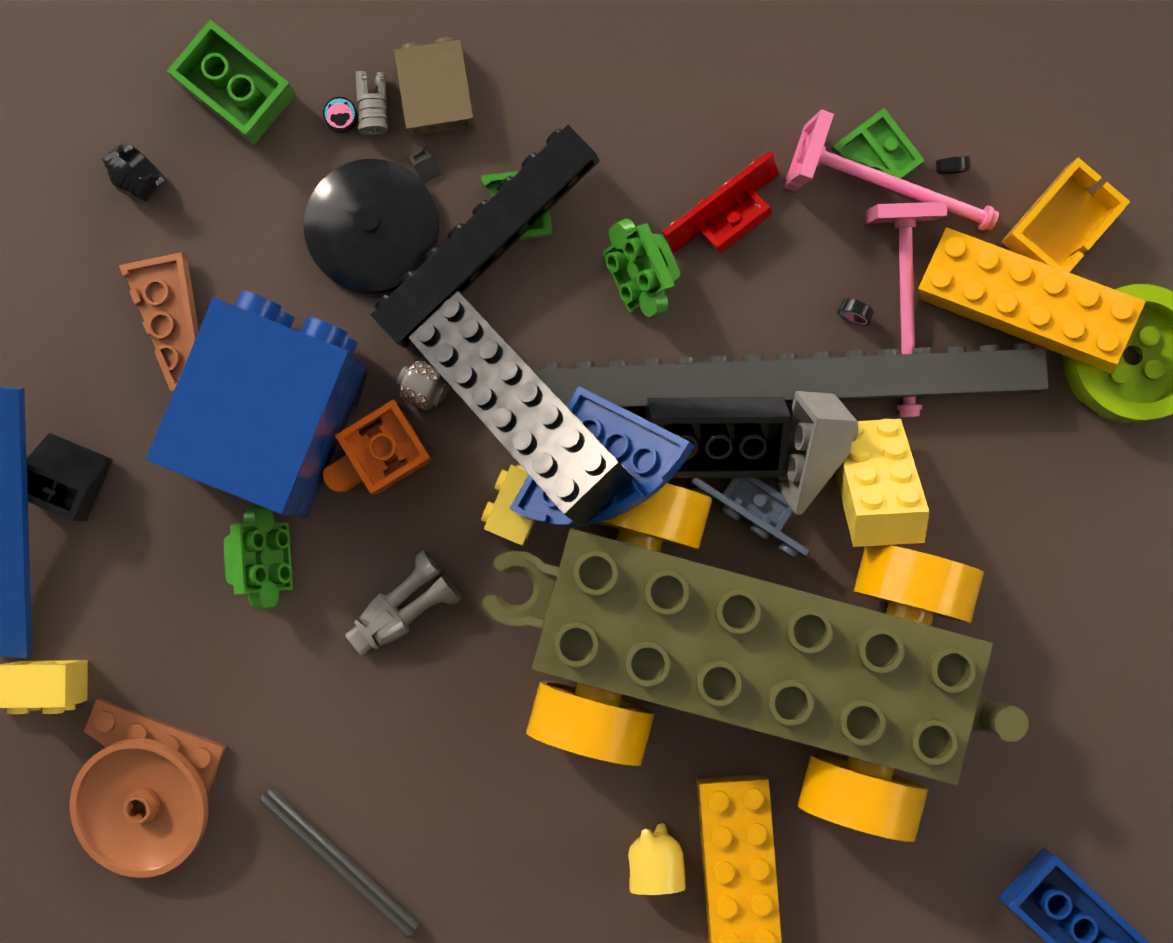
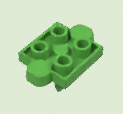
M623 219L609 229V238L612 245L602 252L606 266L613 276L620 297L629 313L641 309L647 317L660 316L668 310V299L665 292L674 287V281L681 276L678 265L663 235L652 234L648 223L635 226L630 219Z
M248 507L244 513V523L230 524V535L224 537L225 577L227 583L234 586V594L248 593V600L253 609H268L277 605L279 591L293 590L289 522L274 523L272 510L265 507Z

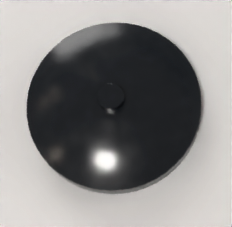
M362 159L336 168L317 185L306 207L304 235L311 257L328 278L351 291L379 294L396 290L400 286V279L411 270L416 271L424 263L423 258L437 246L439 218L430 192L415 174L391 161Z

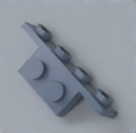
M756 477L732 478L723 494L698 478H692L689 484L695 487L693 491L711 497L723 505L722 513L737 522L740 518L752 524L749 530L765 540L771 536L779 541L781 544L778 548L794 559L798 555L802 557L809 555V549L781 532L793 510L780 492Z

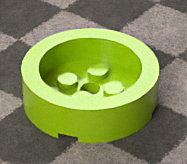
M1132 284L1117 288L1115 290L1146 301L1126 345V348L1131 347L1140 354L1135 365L1126 363L1122 354L1114 374L1062 355V366L1067 383L1080 402L1086 404L1098 416L1113 422L1141 423L1173 414V291L1151 284Z

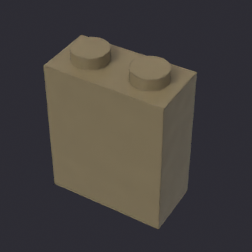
M443 37L435 40L432 44L421 45L417 42H411L402 45L401 49H394L405 125L410 138L475 128L461 39L454 40L452 37Z

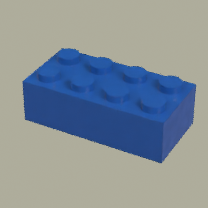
M1045 848L1041 849L998 897L1004 905L1045 943H1149L1062 860Z

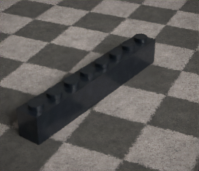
M569 124L564 129L558 128L551 133L546 140L547 145L538 154L536 152L531 153L522 162V169L514 177H506L498 185V192L489 201L487 199L481 201L473 209V216L465 224L460 223L449 232L447 236L449 239L440 248L434 247L423 258L424 263L416 271L411 270L406 273L399 281L400 286L391 295L388 293L376 302L375 310L370 315L398 345L406 348L412 342L408 336L456 289L461 294L466 291L600 162L595 151Z

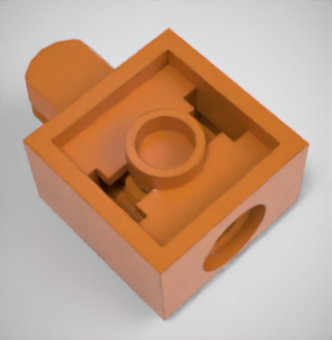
M393 399L335 435L345 454L326 465L323 470V479L325 484L336 492H347L364 482L370 494L377 496L433 461V458L400 405Z

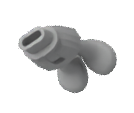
M422 550L416 555L415 568L411 575L386 596L379 593L365 608L359 619L354 621L356 626L345 634L346 638L360 655L365 654L372 647L378 649L381 645L397 640L410 632L409 624L431 606L442 602L456 605L463 599L461 593L451 580L446 576H442L426 592L400 609L399 605L420 586L434 579L442 572L436 560L426 550Z

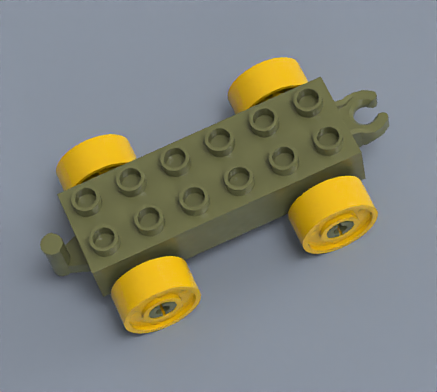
M668 483L645 502L630 511L612 519L599 522V524L618 529L616 540L570 528L559 567L546 564L541 558L522 551H510L495 557L493 565L496 570L508 574L522 572L528 575L534 586L533 594L526 603L521 605H512L502 596L490 594L484 597L482 601L483 608L493 619L505 625H531L541 628L542 632L531 670L577 682L576 686L551 681H540L526 730L528 736L559 749L602 761L640 766L655 712L621 699L623 694L849 756L848 760L821 754H811L797 806L809 814L844 827L888 839L914 842L929 788L913 780L893 774L894 769L957 786L971 732L987 731L998 736L997 738L1003 741L1016 742L1021 740L1029 729L1028 717L1022 709L1014 705H1005L990 700L981 693L993 643L931 626L934 615L966 623L972 622L984 571L959 562L893 545L865 546L853 592L888 602L886 614L661 553L663 541L699 550L712 502L711 497Z

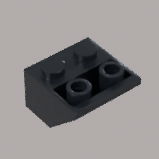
M49 433L27 457L28 502L73 521L86 522L113 459Z

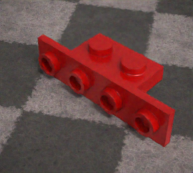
M769 151L761 158L755 159L744 171L736 177L727 180L720 189L708 198L698 202L695 208L683 217L673 221L662 232L673 254L700 234L720 255L773 214L771 207L756 191L779 175L774 155Z

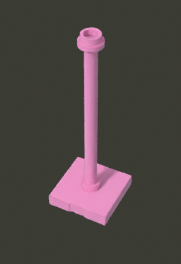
M821 109L804 125L783 188L793 192L798 191L813 178L816 167L819 164H823L922 202H947L948 212L978 222L977 228L984 231L987 229L991 231L995 227L999 212L995 211L992 206L987 205L982 210L825 151L824 143L834 116L833 113Z
M947 202L877 204L865 210L866 224L895 223V228L899 229L901 354H912V349H915L912 228L916 227V222H931L947 216ZM916 395L914 397L902 398L903 405H897L899 417L920 416L922 404H916Z

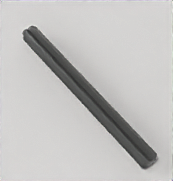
M270 788L261 796L259 802L266 810L405 938H409L415 933L419 927V922L278 791Z

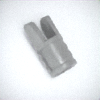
M356 71V95L359 114L358 132L364 135L385 134L389 131L387 124L388 116L386 114V74L383 72L377 73L374 81L375 93H368L366 72Z

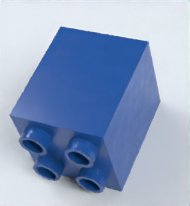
M241 290L235 306L213 297L145 460L277 513L308 518L323 481V470L330 463L338 444L335 435L343 431L364 374L368 370L365 365L353 356L358 342L347 337V331L311 316L307 317L301 332L294 330L291 326L295 317L282 311L281 305L246 290Z

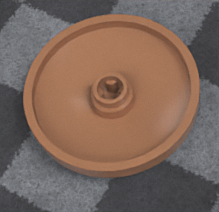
M142 738L115 742L93 755L83 765L75 778L69 807L75 835L89 856L98 864L114 873L134 878H148L164 874L186 860L201 842L206 830L209 812L208 797L204 783L191 762L180 752L164 743Z

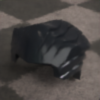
M121 144L102 158V161L105 163L104 166L108 169L107 172L111 183L118 191L125 195L128 194L130 197L148 202L149 197L152 196L157 186H160L165 181L162 173L132 144L127 146Z

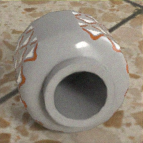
M417 361L410 367L404 366L397 378L402 400L424 411L430 410L434 406L440 407L450 387L449 383L446 382L434 366L424 361Z

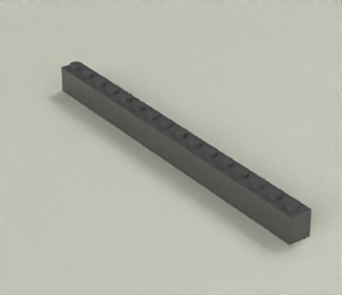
M1033 343L1013 345L1014 350H1001V345L980 346V351L967 352L966 346L947 347L946 353H933V348L923 347L912 349V354H899V349H883L878 351V355L865 356L864 350H852L844 352L845 357H831V352L811 353V358L798 359L797 353L777 354V359L764 360V355L753 354L743 356V361H730V356L709 357L710 362L696 363L695 357L676 358V364H662V359L642 360V365L628 366V360L608 361V366L595 367L592 361L575 362L574 368H561V363L540 364L541 369H533L567 406L578 386L626 410L646 409L647 398L784 397L785 403H793L795 391L832 393L840 401L902 399L904 397H914L915 395L916 398L1024 394L1040 393L1048 390L1046 348L1035 349Z

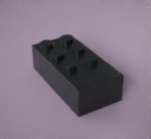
M784 397L647 398V421L695 445L685 463L672 478L784 477L791 415Z

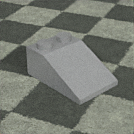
M795 391L790 414L791 423L784 477H776L775 485L795 514L802 515L850 454L852 442L858 436L857 420L837 396L832 393Z

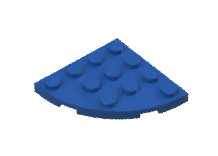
M578 386L568 407L634 477L585 525L612 519L645 502L676 474L687 460L695 445ZM528 475L510 510L543 524L578 526L562 513L532 477Z

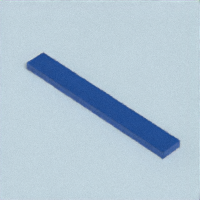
M0 386V656L27 659L32 656L25 388Z

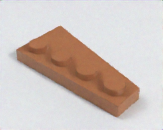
M182 252L119 265L122 275L127 278L131 288L129 292L133 302L138 305L144 322L142 324L147 335H150L156 350L154 353L171 392L175 390L199 332L187 254Z
M101 698L96 699L84 730L86 734L105 747L126 739L142 738L159 741L174 748L195 767L204 783L207 797L227 747L224 744Z

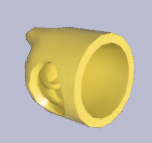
M664 823L658 824L654 833L648 828L642 830L641 836L632 843L628 853L630 892L638 895H662L684 891L686 889L684 853L680 843L669 835Z

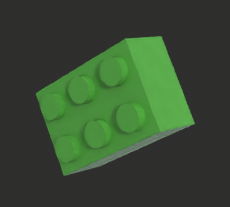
M211 19L167 70L168 74L180 87L253 146L296 96L288 81Z

